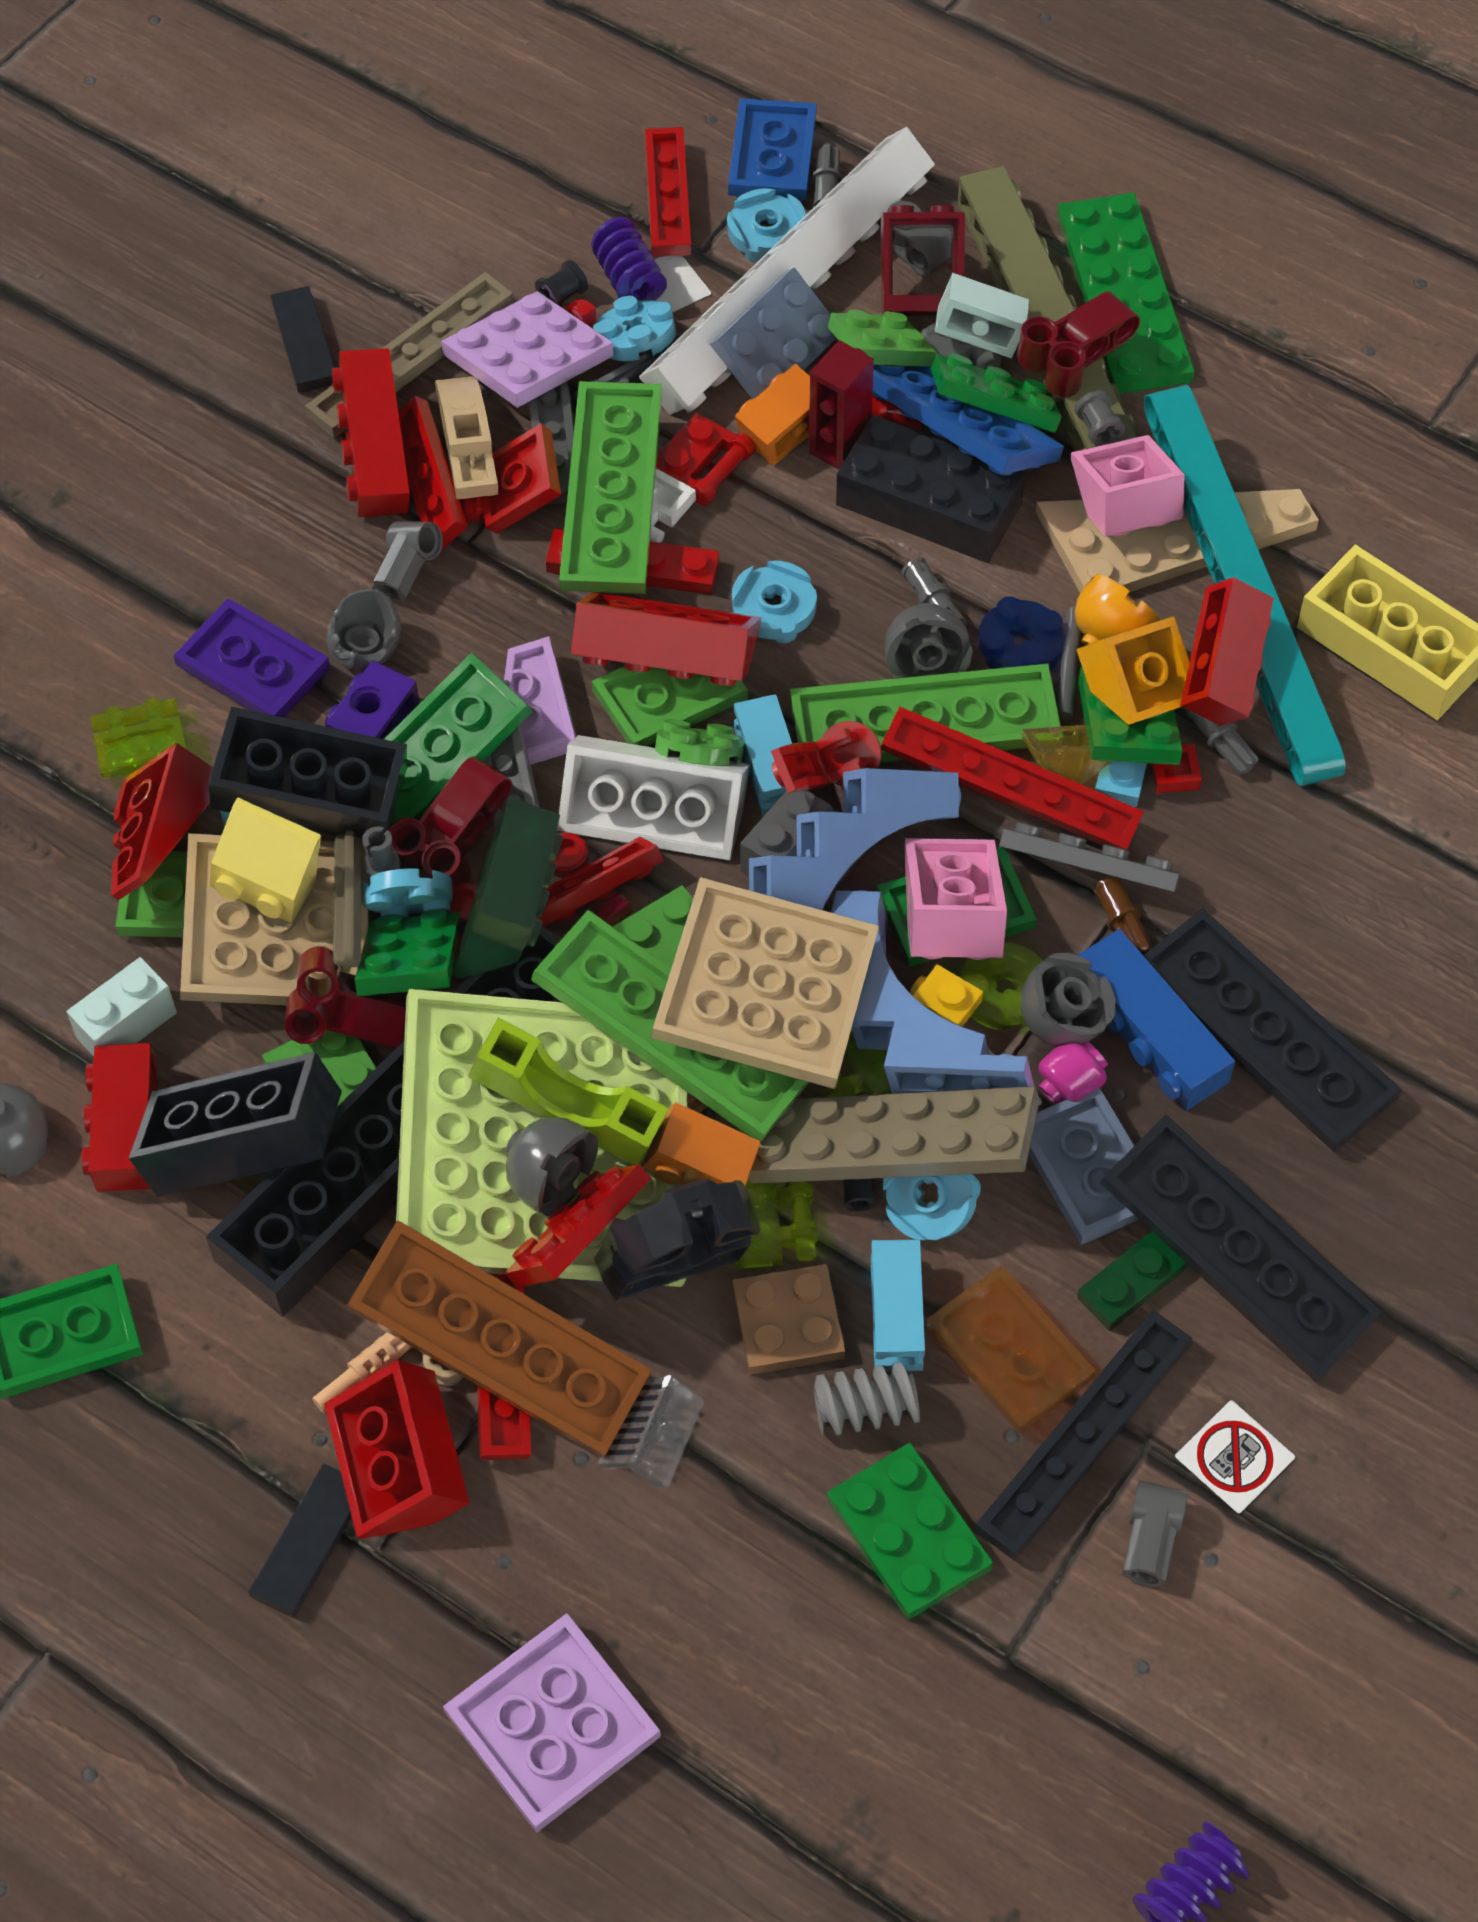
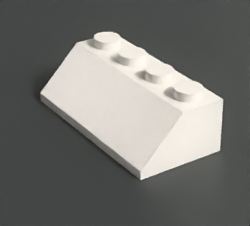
M578 735L567 746L557 831L626 843L642 837L656 844L660 849L731 860L745 804L750 764H736L735 761H729V766L692 764L679 761L680 752L668 750V757L657 753L655 748Z

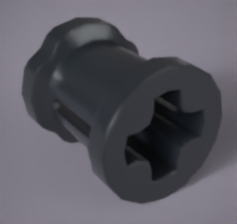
M572 260L563 262L561 269L550 277H541L535 282L536 291L561 308L562 302L576 293L583 294L589 288L584 272Z

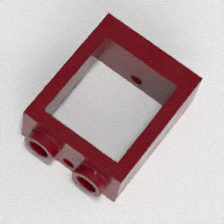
M910 205L891 206L890 212H883L881 217V315L885 311L902 313L905 316H937L938 305L943 295H893V228H951V275L955 273L965 277V212H955V206L952 205L931 206V212H914V206Z

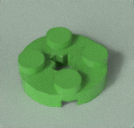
M667 719L664 721V728L657 731L655 751L665 757H668V749L680 752L679 761L687 763L729 766L730 757L734 759L736 764L742 763L745 743L740 740V737L733 735V728L730 726L708 724L707 730L690 728V723L686 721Z

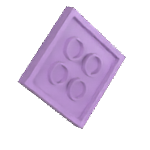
M538 291L526 295L521 300L492 313L483 320L463 328L458 333L441 341L444 356L517 408L614 356L613 342Z
M567 1613L443 1706L445 1714L536 1833L661 1737L659 1728Z

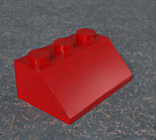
M396 1360L324 1403L357 1538L366 1539L430 1526L470 1504L434 1370Z

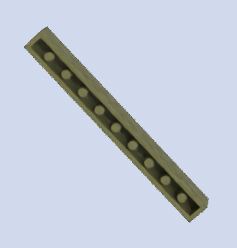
M1001 166L960 176L957 205L961 212H965V222L996 287L1029 299L1027 319L1042 316L1056 322L1077 309L1073 296L1071 294L1067 295L1063 288V279L1057 265L1053 266L1049 259V250L1045 238L1039 237L1035 230L1032 211L1029 208L1025 209L1022 204L1021 192L1017 181H1011L1005 167ZM1103 357L1084 368L1082 386L1075 395L1059 397L1052 394L1061 415L1060 422L1074 452L1096 447L1088 437L1090 430L1086 422L1078 418L1075 412V405L1084 395L1097 390L1108 392L1112 400L1111 409L1115 417H1119L1126 427L1123 436L1115 442L1136 438L1133 418L1130 414L1125 415L1121 407L1119 390L1115 384H1110L1106 376V366ZM1037 372L1041 382L1045 384L1046 372Z

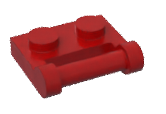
M695 413L657 455L656 469L695 489V502L702 506H707L716 496L715 490L742 460L749 459L756 451V444L748 435L744 433L735 434ZM722 449L727 451L703 479H697Z

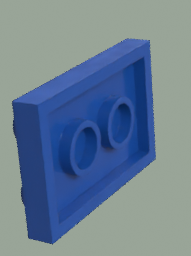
M739 99L728 181L729 196H741L752 190L768 188L775 189L778 196L787 198L788 193L798 200H807L817 103Z

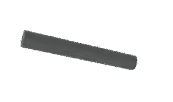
M1076 606L1069 607L1066 612L1056 704L1060 721H1070L1073 718L1079 662L1076 649L1080 648L1082 633L1075 620Z

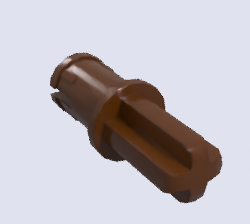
M1116 876L1108 877L1096 884L1094 893L1107 914L1109 930L1115 932L1120 929L1142 955L1147 953L1153 946L1140 922L1142 913L1138 907L1132 905L1120 878Z

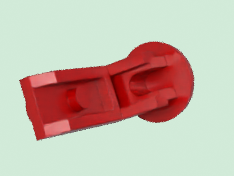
M844 721L833 725L824 733L821 739L815 742L792 743L771 751L775 761L772 763L773 774L778 784L786 788L787 793L822 789L833 783L843 787V772L864 768L878 769L882 758L881 745L874 732L867 726L854 721Z

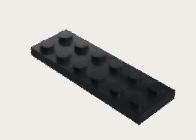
M1205 909L1199 910L1143 955L1229 1055L1333 1152L1338 1150L1399 1098L1402 1089Z
M1167 1114L1149 1130L1100 1182L1104 1188L1315 1383L1324 1376L1382 1313L1374 1303Z

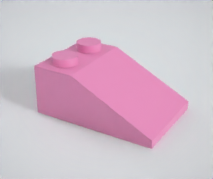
M905 838L907 923L911 956L932 960L942 957H968L973 960L1003 958L1007 908L995 840Z

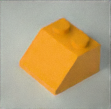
M1174 616L1076 649L1090 691L1128 725L1182 707L1180 704L1189 667V659Z

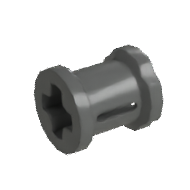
M1103 390L1093 391L1084 395L1075 405V412L1079 419L1086 422L1090 430L1088 437L1096 447L1114 443L1123 436L1126 428L1123 421L1119 417H1115L1111 409L1112 400L1108 392Z

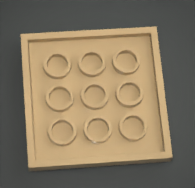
M188 834L180 1000L286 1005L288 996L297 988L298 965L301 955L309 948L316 946L326 947L333 951L335 841H320L316 883L294 921L290 923L281 918L267 917L256 907L239 899H227L220 895L216 889L210 887L211 861L221 835ZM361 843V884L364 881L369 885V876L364 868L366 851L363 843ZM361 890L362 953L368 930V909L362 904ZM351 967L350 971L345 973L356 975L358 967ZM322 972L309 974L310 977L315 979L328 977L327 974Z
M700 877L656 1016L651 1039L835 1089L879 926Z

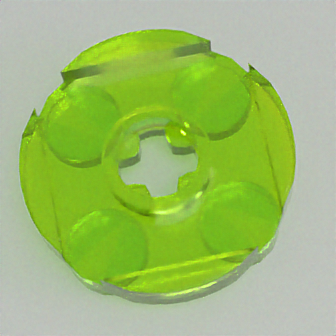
M1004 941L1003 958H987L984 960L967 958L961 969L960 978L983 991V1001L970 1017L981 1025L995 1030H1010V1025L1023 1023L1024 1019L1020 1010L1021 990L1032 970L1044 960L1027 947L1015 943H1007L1006 941ZM999 979L1011 980L1017 989L1015 991L1006 989L1004 993H1000L997 991L998 983L995 981Z

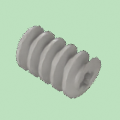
M901 1362L894 1363L891 1378L888 1377L882 1365L874 1366L871 1381L862 1368L855 1369L852 1384H850L843 1371L836 1372L833 1387L830 1386L824 1374L816 1375L814 1398L821 1435H823L825 1422H830L836 1435L842 1434L845 1419H849L855 1431L859 1432L861 1431L865 1416L870 1418L875 1429H879L884 1413H888L895 1426L900 1425L904 1410L908 1411L914 1423H918L920 1420L915 1380L912 1372L908 1375Z

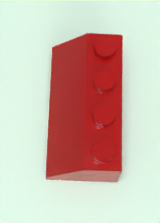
M592 592L576 603L571 654L583 656L582 662L591 665L604 666L608 665V660L624 662V668L630 671L650 672L651 667L667 669V675L674 678L692 679L694 673L710 676L711 683L733 686L736 680L742 681L749 673L762 617L603 592Z

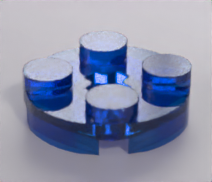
M1011 596L1004 597L999 600L997 607L991 609L981 621L978 634L979 651H982V654L986 657V664L990 669L1048 664L1049 670H1052L1061 659L1065 634L1062 627V616L1058 612L1050 610L1037 602L1019 600ZM1014 635H1026L1032 639V642L1025 640L1022 645L1014 643Z

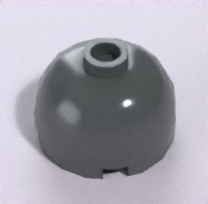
M921 603L908 607L899 613L887 629L884 641V653L894 679L965 672L970 665L973 652L968 632L963 622L953 611L937 604Z
M1054 953L1032 970L1022 987L1020 1010L1024 1022L1030 1031L1046 1044L1056 1047L1067 1043L1077 1042L1081 1044L1086 1041L1089 1042L1099 1036L1115 1016L1116 999L1111 984L1105 976L1099 980L1097 975L1089 969L1093 964L1086 958L1072 953Z
M0 1082V1174H4L6 1178L18 1176L33 1168L43 1157L48 1147L46 1140L49 1135L50 1124L45 1111L33 1094L21 1086Z
M541 1118L529 1124L525 1129L517 1130L509 1139L506 1147V1153L508 1154L506 1160L507 1182L517 1198L526 1206L545 1216H549L561 1205H568L578 1192L574 1188L573 1183L578 1178L580 1172L589 1176L598 1152V1139L586 1127L567 1118Z

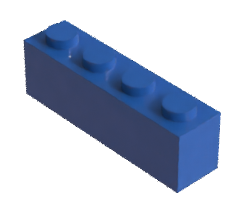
M1120 929L1078 954V956L1086 958L1093 964L1089 969L1097 975L1099 980L1105 976L1111 984L1116 1003L1115 1016L1107 1025L1108 1029L1113 1033L1118 1032L1129 1044V1049L1134 1059L1141 1066H1148L1158 1078L1161 1090L1169 1099H1176L1184 1110L1187 1111L1230 1083L1235 1060Z

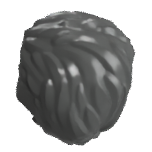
M368 588L350 593L342 599L330 618L326 641L331 657L347 669L361 670L366 668L371 661L379 664L385 663L396 651L400 639L401 619L398 610L391 599L384 592H379L378 589L372 590Z

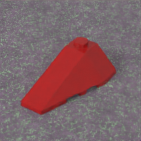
M177 742L123 779L114 810V822L121 826V832L118 831L113 836V846L118 848L120 853L112 863L111 896L118 901L147 882L196 819L210 806L208 783L213 767Z

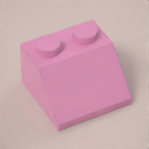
M1149 435L1071 453V462L1087 516L1105 537L1121 536L1129 531L1146 527H1159L1167 522L1183 519L1185 474Z

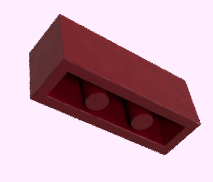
M840 340L810 371L809 454L838 470L872 416L874 358L868 356L863 350L853 348Z

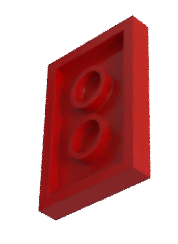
M640 1164L621 1169L618 1166H614L601 1174L598 1171L593 1172L578 1185L576 1191L580 1195L569 1206L563 1204L547 1217L544 1224L548 1228L537 1239L532 1237L525 1241L513 1253L512 1257L515 1262L504 1274L516 1287L556 1280L652 1178Z

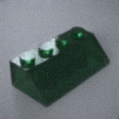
M509 797L481 866L452 976L462 979L517 963L525 945L534 947L543 922L535 917L541 918L550 893L542 888L548 889L557 863L550 861V859H556L563 839L562 834L556 833L560 814Z

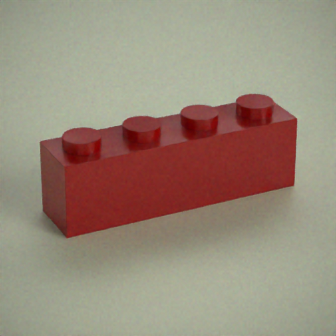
M389 348L340 351L339 368H332V384L334 393H341L343 404H337L336 409L338 428L346 429L347 440H341L343 465H351L352 476L346 477L348 502H356L358 517L408 514L410 492Z

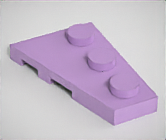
M550 637L508 649L504 680H508L511 683L514 693L533 711L521 723L530 765L566 754L567 746L576 737Z

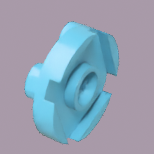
M763 188L752 190L738 197L734 202V209L728 213V237L731 243L744 253L748 261L757 263L806 216V212L801 202L788 193L787 198L776 195L775 189ZM766 220L769 224L775 225L763 227L760 226V222Z
M634 296L618 298L613 304L614 308L603 314L593 326L595 331L613 342L614 356L609 359L616 361L639 360V352L649 349L655 355L667 348L676 336L671 305L668 302L637 301Z
M768 561L767 567L754 570V566L738 576L732 588L733 613L762 617L758 637L775 639L780 643H789L797 637V633L803 631L812 622L817 609L816 589L812 586L811 578L806 571L797 565L784 561ZM775 595L781 596V604L770 605L764 600L765 598L773 599Z
M419 869L389 870L370 876V886L364 881L361 884L363 906L371 911L380 912L381 916L398 914L402 917H408V914L424 913L437 909L444 910L447 913L451 912L450 902L453 900L452 879L442 872L433 871V879L419 878Z
M973 1174L884 1178L883 1190H887L886 1199L888 1202L885 1209L894 1226L906 1236L917 1240L944 1239L955 1235L968 1224L975 1211L976 1199L980 1195L981 1186L979 1180ZM923 1182L926 1184L935 1183L937 1185L938 1201H930L926 1204L922 1200L925 1196V1191L921 1188Z

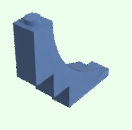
M872 768L843 772V812L819 811L797 815V856L771 855L749 858V891L822 910L835 885L847 869L879 840L917 822L959 817L961 790L958 786V773Z
M865 890L836 891L831 913L879 926L852 1024V1031L858 1049L888 1050L884 1068L892 1094L1034 1086L1027 1056H1014L1011 1054L990 1055L984 1034L963 1028L932 1012L915 999L896 978L886 959V936L889 920L881 892Z

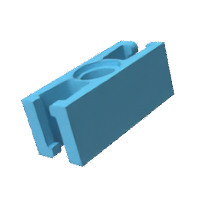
M776 694L734 703V713L737 717L734 720V730L736 736L740 737V740L745 743L743 758L745 763L750 764L749 777L762 816L771 809L786 791L785 787H781L773 774L772 763L775 761L771 751L792 744Z
M872 1240L870 1262L874 1366L882 1365L885 1371H892L894 1363L901 1362L906 1371H923L925 1342L920 1240Z

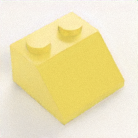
M237 798L211 861L210 887L216 889L220 895L227 899H239L256 907L267 917L281 918L292 923L316 883L321 835Z

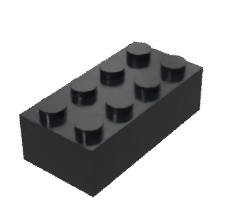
M872 415L837 473L836 505L989 563L1022 504L1025 472L1020 470L1013 472L1011 475L997 474L988 468V464L982 460L961 452L958 446Z
M231 706L208 783L211 809L230 813L236 799L240 798L309 830L336 836L345 834V831L349 830L353 831L354 836L360 837L362 841L363 835L368 829L384 827L385 833L387 830L389 831L393 823L407 770V744Z
M312 1052L152 1091L129 1160L157 1197L176 1192H185L193 1188L219 1182L224 1183L232 1179L258 1173H267L297 1164L310 1163L323 1158L342 1090L317 1053Z

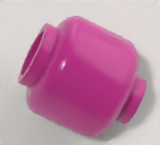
M1088 1041L1081 1044L1075 1042L1056 1046L1039 1063V1074L1044 1081L1038 1087L1055 1105L1065 1100L1078 1102L1106 1083L1107 1075L1104 1068L1108 1066V1063Z

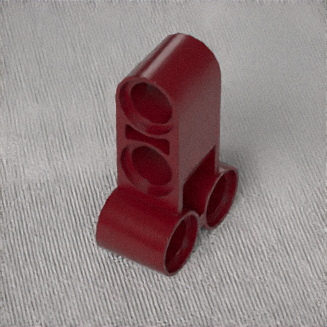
M1106 291L1056 322L1042 316L1029 318L1021 327L1017 356L1018 362L1028 371H1045V386L1053 395L1059 397L1073 396L1080 391L1082 386L1084 368L1130 340L1139 328L1140 317L1111 291Z
M475 756L466 759L420 820L412 817L402 818L391 825L389 831L392 836L393 850L397 852L400 862L408 869H424L430 879H433V871H438L444 862L455 860L453 867L444 873L451 877L452 887L464 882L468 883L471 878V867L464 856L504 804L511 791L512 780ZM420 838L415 848L404 850L406 843L411 839Z
M316 946L309 948L299 959L297 988L287 998L285 1031L293 1041L299 1044L315 1043L328 1030L397 1048L405 1040L406 998L408 992L357 996L356 975L340 971V966L335 965L333 962V951L326 947ZM322 972L327 974L328 977L315 979L310 977L309 974ZM300 1012H310L315 1014V1017L308 1019L302 1018L297 1014Z

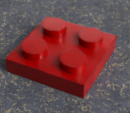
M542 423L492 453L498 482V495L482 497L485 527L497 534L561 495L552 431Z

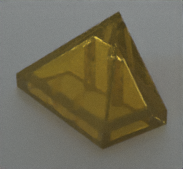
M1086 725L1022 730V739L1035 761L1042 768L1079 784H1084L1112 762L1091 760Z

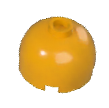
M1101 574L1093 576L1083 587L1077 598L1074 614L1078 628L1085 635L1081 640L1085 646L1160 621V618L1143 600L1137 604L1127 596L1130 590Z

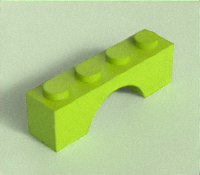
M499 1017L478 1052L468 1075L469 1078L542 1117L567 1118L581 1124L589 1132L596 1135L598 1147L632 1165L639 1164L669 1109L627 1085L618 1088L604 1087L575 1076L549 1056L540 1039Z

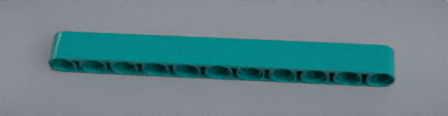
M1183 385L1145 395V414L1157 445L1185 474L1183 509L1214 584L1235 577L1274 598L1270 614L1271 623L1265 637L1262 652L1263 661L1258 671L1256 687L1296 783L1299 786H1305L1343 776L1345 773V759L1340 743L1190 387Z

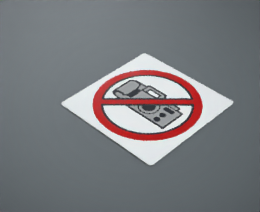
M1230 1400L1175 1454V1458L1234 1511L1240 1514L1295 1459V1455L1234 1401Z

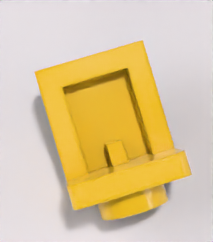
M938 964L927 978L920 976L909 992L926 1008L961 1027L964 1026L983 1001L982 990Z

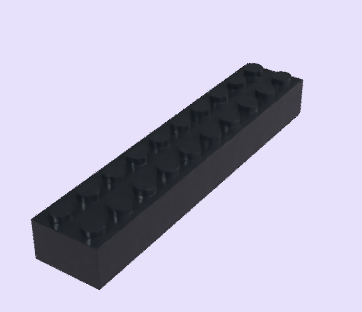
M528 917L453 993L561 1002L531 980L534 970L561 940ZM404 1041L338 1105L322 1159L273 1170L206 1236L214 1262L282 1317L397 1202Z

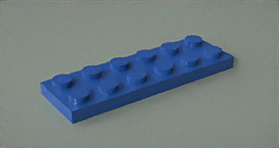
M874 365L873 395L875 397L891 402L901 409L903 415L924 423L930 427L929 430L933 434L946 437L958 445L961 452L975 456L988 464V468L991 471L1000 475H1011L1016 471L1029 468L1035 469L1041 465L1060 461L1064 446L1031 425L940 395L931 372V367Z

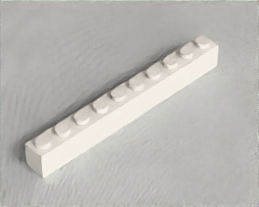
M908 127L886 137L639 376L644 384H662L661 405L669 415L685 409L687 413L691 412L707 398L703 392L710 385L714 388L731 375L732 372L711 347L710 343L785 271L795 267L809 287L816 289L831 276L828 269L834 263L838 266L855 253L856 250L853 245L858 240L861 242L865 241L880 228L877 221L882 217L883 212H887L891 204L901 201V198L906 193L908 195L913 194L927 182L924 175L935 163Z

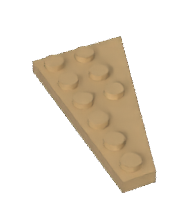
M1300 489L1234 492L1258 550L1317 530L1319 519ZM1083 500L1036 502L1035 513L1080 593L1086 583L1096 574L1106 576L1132 592L1207 567L1184 509L1183 519L1167 522L1159 527H1146L1129 531L1121 536L1105 537L1088 518Z

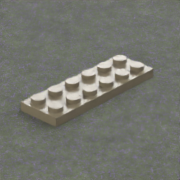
M1035 1086L795 1099L760 1143L748 1179L751 1184L1025 1172L1040 1099Z

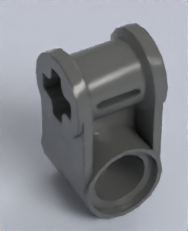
M897 201L890 205V207L910 205L914 206V212H923L916 204L909 201ZM893 228V253L910 265L917 274L924 277L929 276L951 259V232L947 228Z

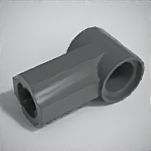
M396 521L392 523L386 534L388 553L371 588L384 592L393 603H404L424 561L435 559L441 552L443 537L438 525L434 522Z
M1139 1480L1129 1522L1133 1527L1122 1576L1127 1577L1135 1584L1147 1587L1164 1586L1173 1554L1175 1536H1179L1188 1498L1187 1491Z

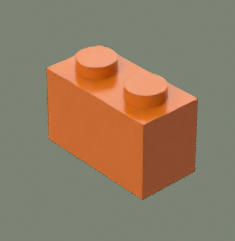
M795 363L785 373L778 374L771 381L769 387L756 398L746 401L735 415L739 433L748 435L756 444V452L773 467L809 436L810 376Z
M675 1102L668 1109L657 1130L642 1167L653 1171L655 1176L661 1181L674 1185H683L702 1178L710 1179L717 1184L739 1180L746 1185L761 1141Z

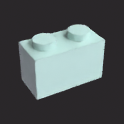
M952 273L938 305L935 332L1012 358L1020 341L1021 327L1027 320L1029 299Z
M141 957L66 1011L76 1038L93 1056L94 1046L138 1043L177 1013L168 985Z

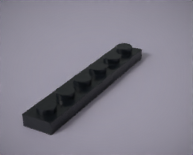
M1152 1310L975 1525V1532L1015 1561L1191 1346L1193 1338L1155 1310Z

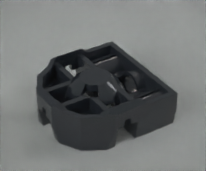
M702 1178L667 1189L659 1203L635 1213L626 1220L614 1218L594 1260L601 1274L602 1281L614 1300L618 1301L738 1262L752 1244L751 1237L758 1235L761 1228L751 1199L742 1181L734 1180V1182L717 1184L710 1179Z

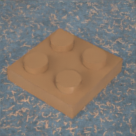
M827 1264L732 1280L749 1375L845 1359V1348Z

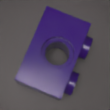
M371 661L362 674L358 673L353 678L348 693L341 703L334 705L329 710L325 719V727L385 739L420 704L417 682L375 661Z

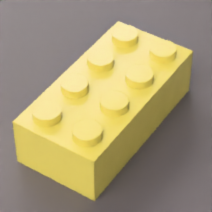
M1356 544L1304 596L1297 624L1298 629L1436 720L1478 678V623Z

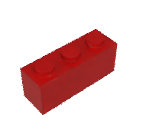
M1235 577L1206 587L1180 706L1219 726L1249 717L1250 710L1254 704L1253 694L1257 675L1263 661L1262 652L1265 637L1271 623L1270 614L1273 597Z
M150 1043L94 1046L93 1064L86 1065V1086L88 1092H92V1104L85 1105L84 1128L86 1133H90V1147L82 1148V1170L84 1175L91 1176L97 1192L151 1189L129 1160L151 1093L157 1090L158 1064Z

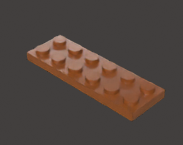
M399 1220L394 1224L346 1306L350 1311L599 1457L606 1455L652 1371L640 1362Z

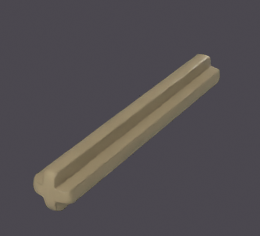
M346 830L345 834L337 835L334 844L333 962L335 965L341 966V970L345 972L350 971L351 967H358L361 963V838L354 836V832Z

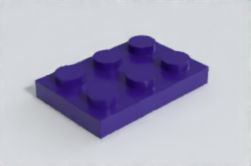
M229 598L173 655L176 666L247 709L283 718L330 668L327 656Z

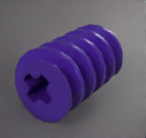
M615 217L598 228L591 242L592 252L598 259V263L603 268L605 275L610 280L611 286L617 292L618 298L634 296L637 301H656L665 292L667 279L661 273L658 264L654 262L653 255L648 251V246L642 240L641 234L635 229L633 221L626 217Z
M1208 1821L1203 1822L1202 1830L1204 1834L1196 1832L1188 1839L1190 1849L1182 1847L1174 1853L1176 1864L1166 1863L1160 1868L1162 1880L1152 1878L1146 1883L1148 1895L1138 1893L1132 1898L1135 1907L1147 1922H1185L1188 1918L1195 1922H1207L1200 1905L1205 1903L1215 1910L1222 1906L1214 1890L1218 1887L1228 1894H1233L1236 1891L1228 1875L1232 1872L1243 1879H1247L1250 1876L1242 1861L1243 1857L1239 1850L1216 1826Z

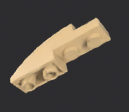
M472 376L435 380L456 500L498 495V482L492 455L491 435L477 378Z

